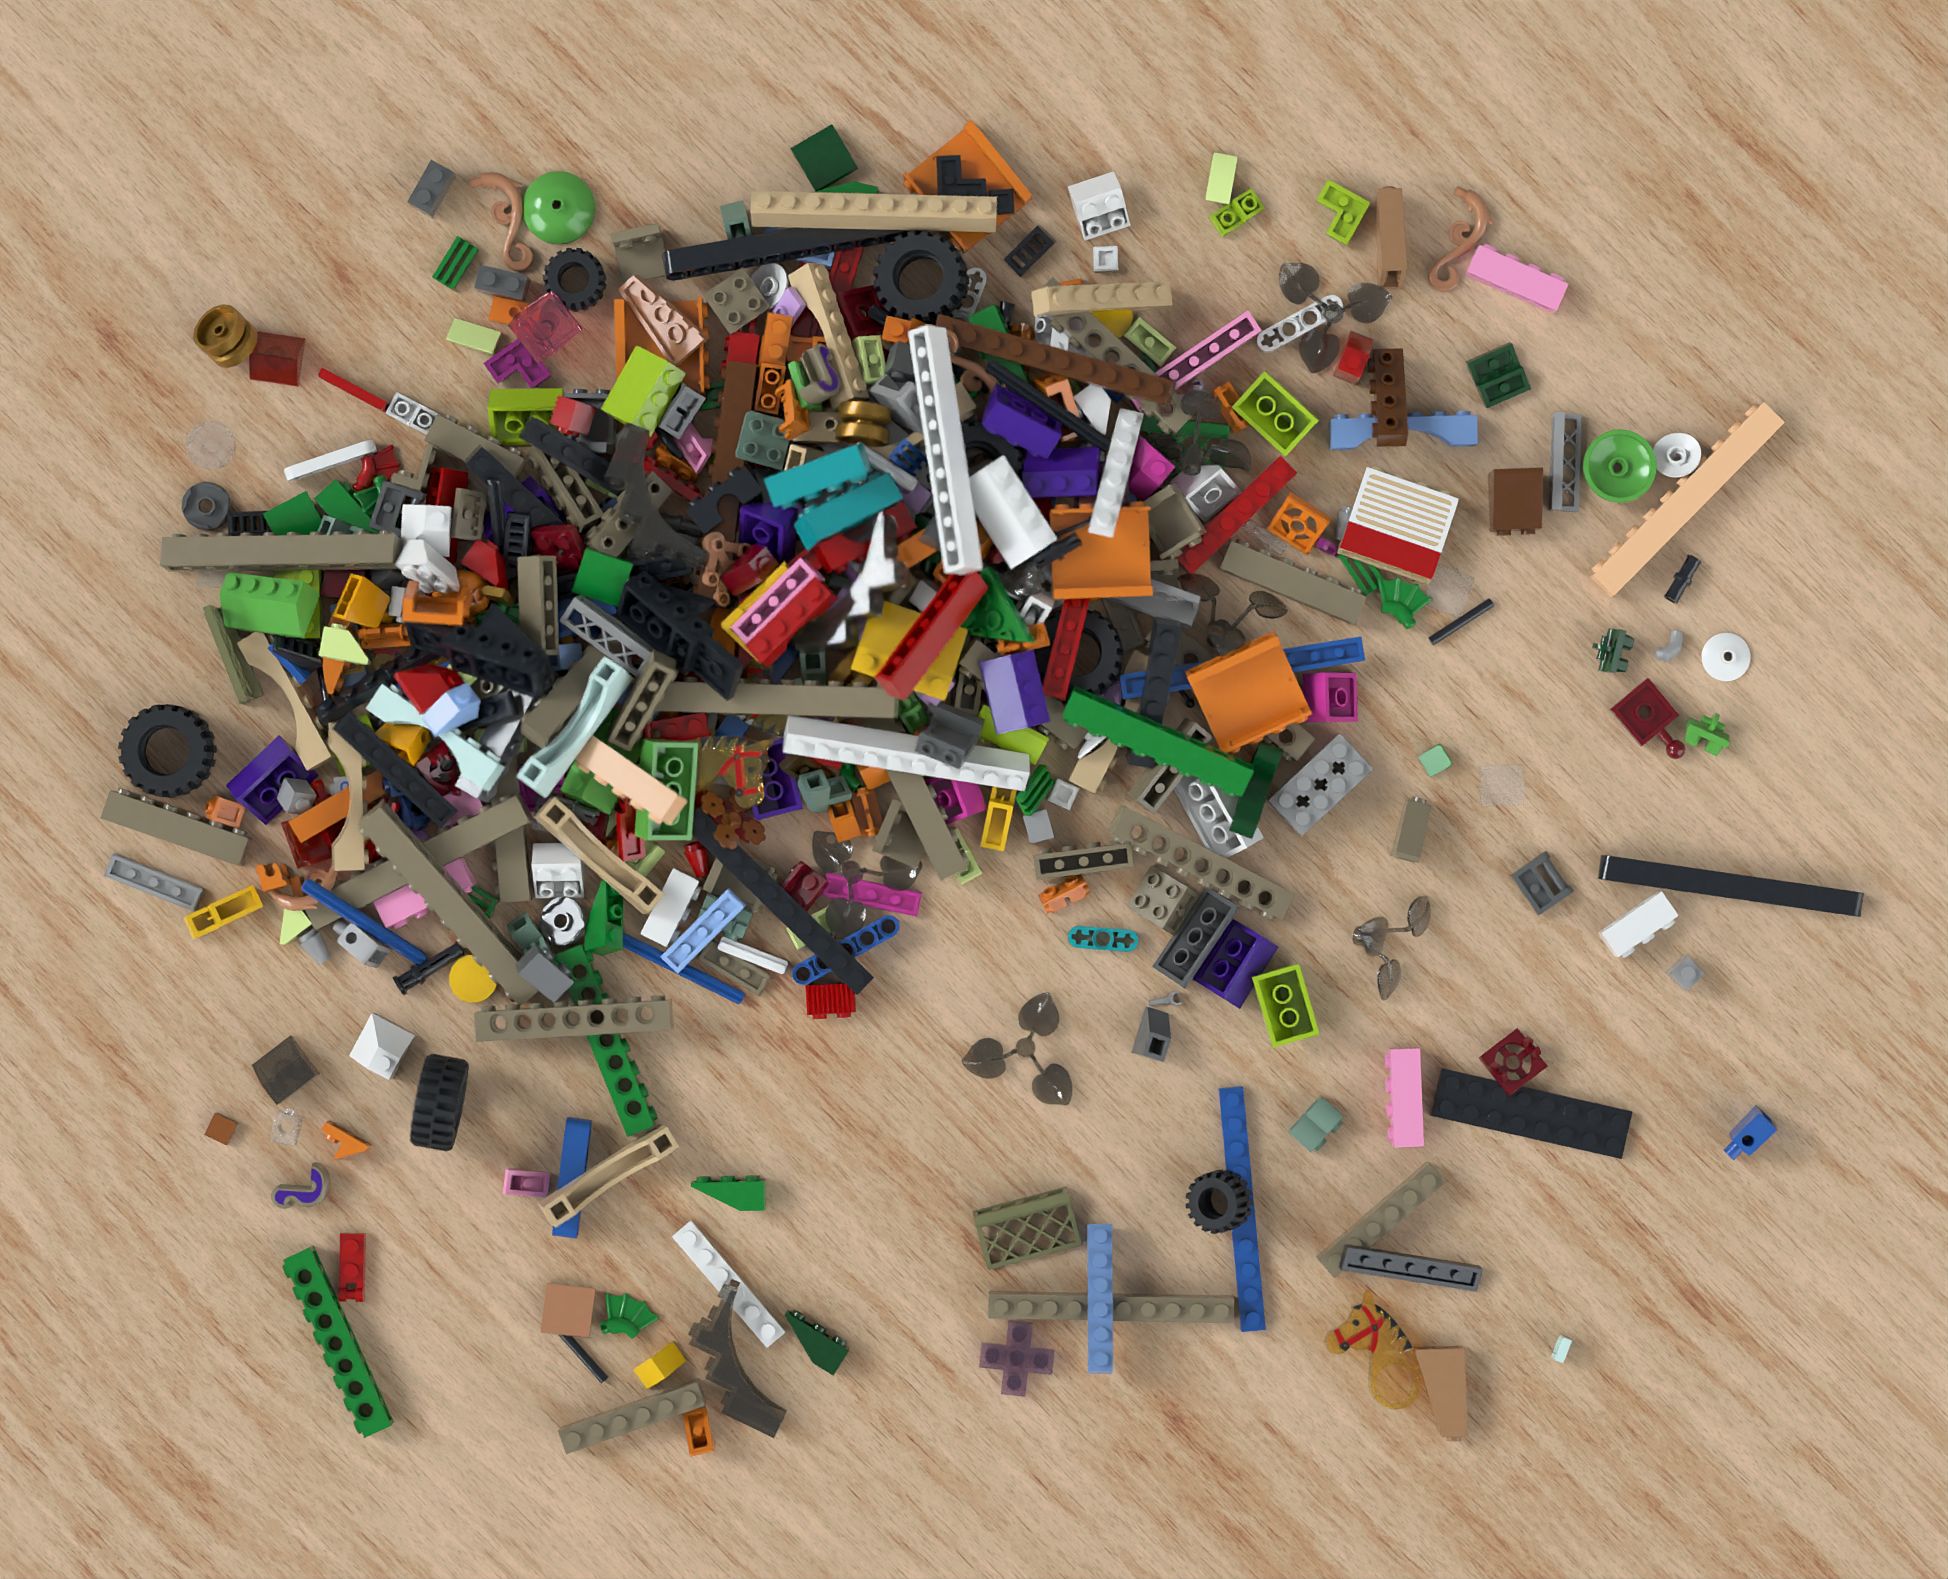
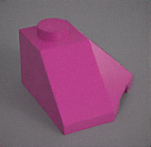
M1140 434L1126 488L1144 502L1176 465Z

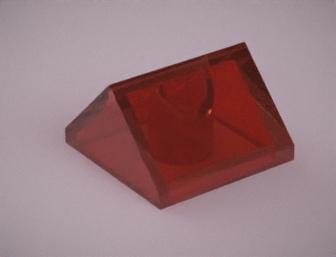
M257 331V344L249 355L250 380L298 387L306 339Z
M288 821L281 823L297 869H304L332 859V845L326 847L321 832L300 843Z

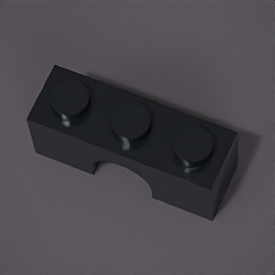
M737 466L727 474L729 479L722 484L720 481H717L707 489L710 492L703 498L699 495L688 503L690 508L686 511L704 535H707L725 521L718 510L719 502L723 497L733 495L738 497L743 505H747L764 492L746 466L742 469Z

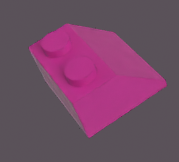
M1324 672L1303 674V695L1312 712L1304 723L1358 722L1356 673Z
M933 777L925 781L926 785H932L937 795L934 798L937 807L942 805L948 819L944 820L946 825L987 810L977 783Z

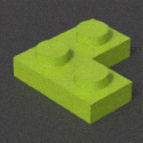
M1328 179L1316 200L1320 205L1337 213L1325 235L1347 246L1371 202Z

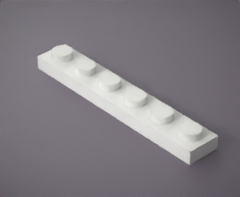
M1122 408L1119 410L1089 526L1090 533L1113 538L1144 413Z
M692 1220L672 1236L766 1348L786 1332Z

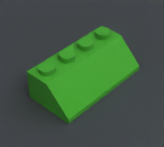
M227 572L219 593L224 625L229 629L304 638L320 593L304 581Z
M612 707L593 735L636 765L640 757L641 738L638 743H634L630 751L608 742V728L618 712V709ZM575 760L560 790L568 799L579 801L582 805L611 816L618 802V795L612 792L614 787L609 783L604 786L595 780L594 776L596 774L591 770L588 774L575 766L578 762Z
M641 738L639 767L686 799L687 802L671 825L664 821L658 824L648 817L650 812L645 808L642 812L636 809L635 836L645 840H692L698 756L697 742Z

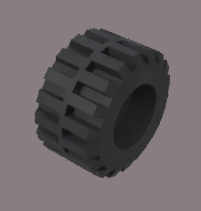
M566 248L564 252L558 251V255L552 256L549 259V265H546L544 268L545 275H543V281L545 282L546 292L553 302L564 310H572L573 312H579L582 309L583 311L589 310L588 307L591 305L594 307L597 304L596 301L602 299L603 290H606L605 280L607 279L601 263L592 253L583 251L582 248ZM571 267H582L589 275L587 286L578 293H568L561 285L562 275Z
M1216 1170L1197 1177L1194 1180L1195 1183L1190 1184L1188 1189L1191 1192L1186 1193V1199H1189V1203H1186V1209L1190 1208L1189 1218L1195 1219L1194 1224L1197 1227L1202 1225V1231H1210L1211 1234L1223 1233L1240 1227V1224L1247 1221L1246 1216L1250 1215L1252 1211L1249 1206L1253 1205V1199H1249L1252 1191L1251 1189L1247 1190L1246 1186L1248 1183L1246 1180L1241 1181V1175L1238 1173L1232 1175L1233 1171ZM1215 1188L1221 1190L1227 1198L1228 1207L1224 1215L1218 1213L1212 1206L1211 1195Z

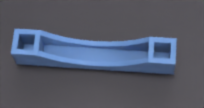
M1444 411L1432 412V416H1422V412L1407 413L1408 430L1428 433L1442 440L1450 447H1473L1478 444L1477 415H1471V411H1457L1456 415L1446 416ZM1348 414L1334 415V419L1329 420V451L1354 450L1362 442L1371 438L1372 423H1375V418L1371 414H1359V418H1349Z
M1088 1224V1374H1113L1112 1224Z

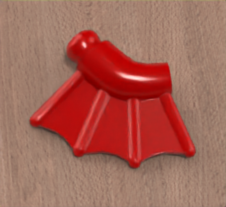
M389 445L373 455L361 458L362 471L356 478V483L353 484L354 490L358 492L374 487L375 483L373 480L380 475L386 476L387 482H390L391 475L397 473L398 467L401 466L394 457V445Z

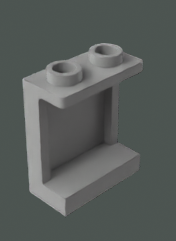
M884 374L869 391L880 405L893 410L892 419L897 425L924 434L917 387L914 383L908 381L900 389L889 375Z

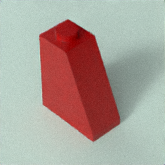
M1350 331L1333 376L1355 385L1361 378L1369 358L1373 339Z

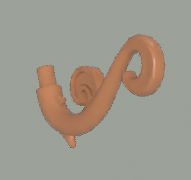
M494 172L481 173V176L469 179L471 188L484 186V188L491 187L494 191H497L498 187L510 198L512 205L510 214L504 213V210L509 205L499 201L491 207V215L498 224H510L503 250L505 264L514 271L522 272L527 270L534 261V254L530 247L517 243L515 247L523 251V258L520 261H513L510 257V250L522 221L523 205L520 192L517 189L522 187V183Z
M1459 186L1456 187L1453 195L1463 199V202L1468 205L1470 213L1472 210L1474 211L1476 224L1468 238L1462 236L1463 232L1470 231V227L1466 222L1457 221L1451 225L1449 238L1458 247L1435 262L1428 274L1431 286L1441 292H1447L1456 286L1458 274L1453 266H1448L1447 269L1450 276L1447 280L1443 281L1437 277L1438 269L1469 252L1482 239L1487 229V224L1494 225L1483 199L1470 189L1467 191Z
M946 329L948 343L951 346L950 353H955L959 346L958 337L955 333ZM950 354L952 363L966 369L961 375V383L966 390L977 392L982 388L984 381L991 394L995 384H1000L996 378L985 371V367L976 362ZM984 406L983 411L977 414V419L981 422L986 406Z
M332 864L328 873L322 869H315L306 874L304 882L307 879H311L316 883L322 882L321 886L331 891L336 882L338 871L332 869ZM274 889L271 893V897L277 901L279 906L291 911L317 909L318 906L316 904L320 903L309 895L300 897V895L290 896L278 889Z

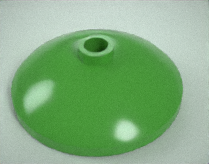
M554 171L541 175L527 188L522 202L523 217L529 230L540 240L551 244H567L579 239L588 231L595 215V201L591 190L582 179L568 172ZM554 202H561V207L559 209H554Z
M1623 429L1611 430L1598 436L1589 445L1583 460V473L1588 486L1602 499L1615 503L1629 502L1642 496L1652 485L1657 470L1655 453L1650 444L1639 434ZM1615 463L1621 466L1620 472L1614 471L1613 465Z

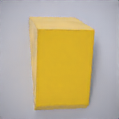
M672 1341L633 1370L644 1386L649 1389L684 1364L687 1359L674 1341Z

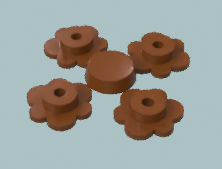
M731 788L728 801L734 810L727 809L725 811V807L722 805L723 800L717 797L714 792L709 791L700 798L703 803L701 808L705 813L710 814L714 818L722 815V824L717 826L714 838L719 841L723 848L728 847L733 850L737 847L739 836L735 833V829L740 827L745 832L744 837L750 840L752 844L759 845L761 841L766 840V835L764 834L765 827L761 823H756L753 819L742 823L741 816L737 813L750 810L752 804L749 796L738 797L735 794L737 788Z

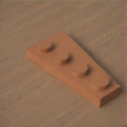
M639 274L633 275L618 289L666 360L674 366L678 367L708 339L699 328Z

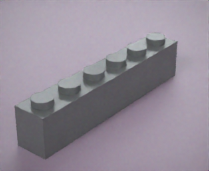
M553 670L552 673L554 674V679L552 685L549 688L547 687L544 692V694L546 693L547 695L551 690H553L552 686L559 676V674ZM511 689L507 690L513 691L518 715L488 724L478 742L481 744L480 750L486 754L488 751H491L501 758L499 763L505 766L504 770L490 791L481 789L462 776V774L455 784L456 787L479 800L489 803L490 799L495 796L497 786L502 777L507 774L513 757L520 751L521 743L525 737L521 733V720L527 711H533L537 707L538 698Z

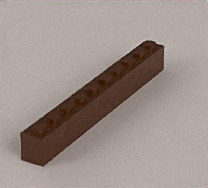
M941 314L938 315L935 326L944 327L955 333L958 337V347L1170 407L1176 383L1172 380Z
M727 361V366H722L721 381H725L724 391L719 390L718 405H722L721 415H716L715 429L718 430V438L713 439L711 451L712 454H715L714 464L710 463L708 478H712V485L717 481H720L722 484L729 479L727 474L737 466L742 469L746 465V461L738 459L735 453L745 414L748 411H753L758 372L757 364ZM733 495L725 496L720 500L718 510L725 521L711 532H719L725 537L726 542L736 543L741 501ZM701 536L699 551H703L702 561L698 560L696 566V575H700L699 585H694L693 593L713 598L717 585L706 586L702 581V576L706 570L708 554L703 549L702 542L704 536ZM725 551L729 560L733 561L734 553ZM717 560L715 572L719 575L720 564ZM716 605L717 608H725V609H727V605H726V606H717V605Z

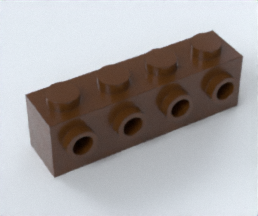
M1403 348L1374 349L1372 358H1368V373H1373V380H1369V394H1374V401L1370 403V414L1375 416V423H1372L1371 428L1372 438L1376 437L1377 447L1406 446L1408 422Z

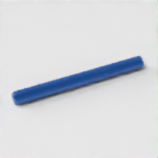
M307 879L303 883V892L419 966L426 960L425 952L315 881Z
M623 932L624 948L676 973L661 958L664 952ZM688 964L678 973V975L736 1004H740L745 996L744 992Z

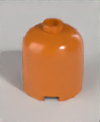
M457 568L456 572L460 585L458 592H432V596L459 598L463 585H469V593L473 594L472 608H470L469 617L482 613L490 602V599L481 594L483 587L489 586L488 582L475 572Z

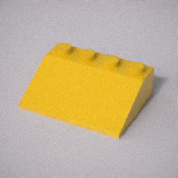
M874 598L851 669L875 677L921 613ZM958 628L926 674L913 689L914 691L945 701L968 629Z

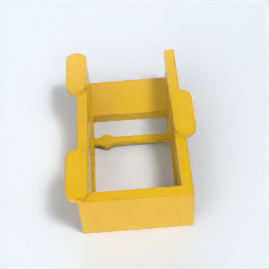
M785 561L738 608L721 622L722 628L757 662L758 660L745 647L746 643L731 627L790 568Z

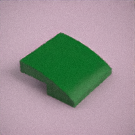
M307 491L263 513L272 532L278 534V536L286 535L288 532L310 535V532L318 531L322 521V517Z
M586 547L572 592L618 607L624 583L629 578L633 562Z

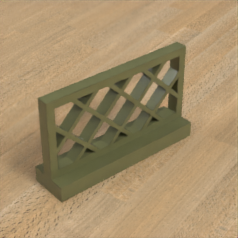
M212 605L203 607L205 618L239 703L244 704L263 696L264 693L253 666L247 663L237 645V642L242 640L239 631L225 627L222 607L218 608Z
M1067 1186L972 1211L988 1270L1082 1245ZM1067 1205L1068 1215L1064 1221L1052 1216L1056 1208ZM1035 1213L1046 1216L1040 1228L1028 1222ZM1016 1219L1023 1223L1017 1234L1005 1228L1009 1220ZM1049 1219L1061 1225L1055 1236L1043 1230ZM1069 1219L1071 1220L1072 1226L1067 1224ZM992 1225L998 1228L999 1231L994 1239L991 1240L984 1236L982 1227ZM1026 1225L1038 1231L1032 1242L1020 1237ZM1065 1227L1074 1232L1076 1240L1064 1242L1058 1239ZM1002 1232L1014 1237L1008 1249L996 1243ZM1040 1234L1052 1239L1047 1248L1042 1249L1034 1245ZM1017 1240L1029 1246L1024 1254L1018 1255L1011 1251ZM986 1242L990 1243V1246L988 1247V1249H987V1246H986ZM994 1246L1005 1252L1001 1260L990 1261L989 1253Z

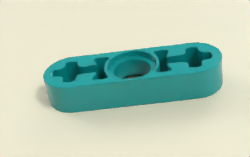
M1075 926L1068 932V941L1075 948L1129 952L1137 947L1138 936L1135 932L1128 929ZM1077 930H1081L1083 935H1089V930H1094L1092 935L1093 945H1087L1089 940H1081L1080 944H1076V940L1072 939V934H1076ZM1099 932H1107L1109 934L1110 942L1107 945L1100 946L1097 944L1096 936ZM1113 932H1118V938H1124L1125 934L1129 933L1130 938L1134 939V943H1130L1129 947L1126 948L1124 943L1116 942L1117 947H1112L1114 942Z

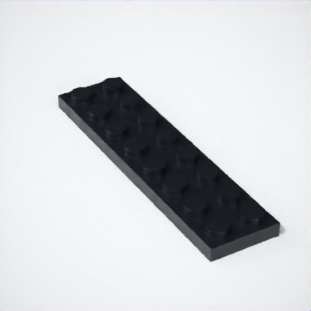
M1441 1068L1431 1116L1622 1159L1632 1111L1523 1086L1508 1096L1496 1080Z

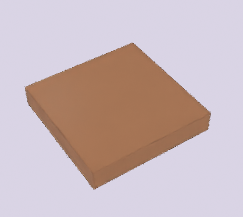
M547 1283L540 1332L590 1338L596 1289Z

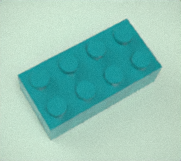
M862 442L765 478L764 481L774 507L781 505L782 509L800 503L798 499L804 496L806 501L822 495V489L827 488L828 492L846 486L844 483L846 480L850 479L852 484L868 478L867 473L873 469Z
M880 472L867 478V481L861 484V486L859 483L848 487L846 492L840 496L838 493L831 495L819 507L817 504L807 507L803 510V513L798 515L799 520L794 524V527L806 550L809 551L817 544L839 533L843 534L877 517L883 511L895 506L903 497L890 473L888 472L881 476Z

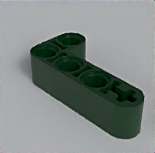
M1263 741L1259 742L1251 760V764L1254 765V772L1242 797L1239 796L1229 831L1250 839L1253 838L1273 775L1284 749Z

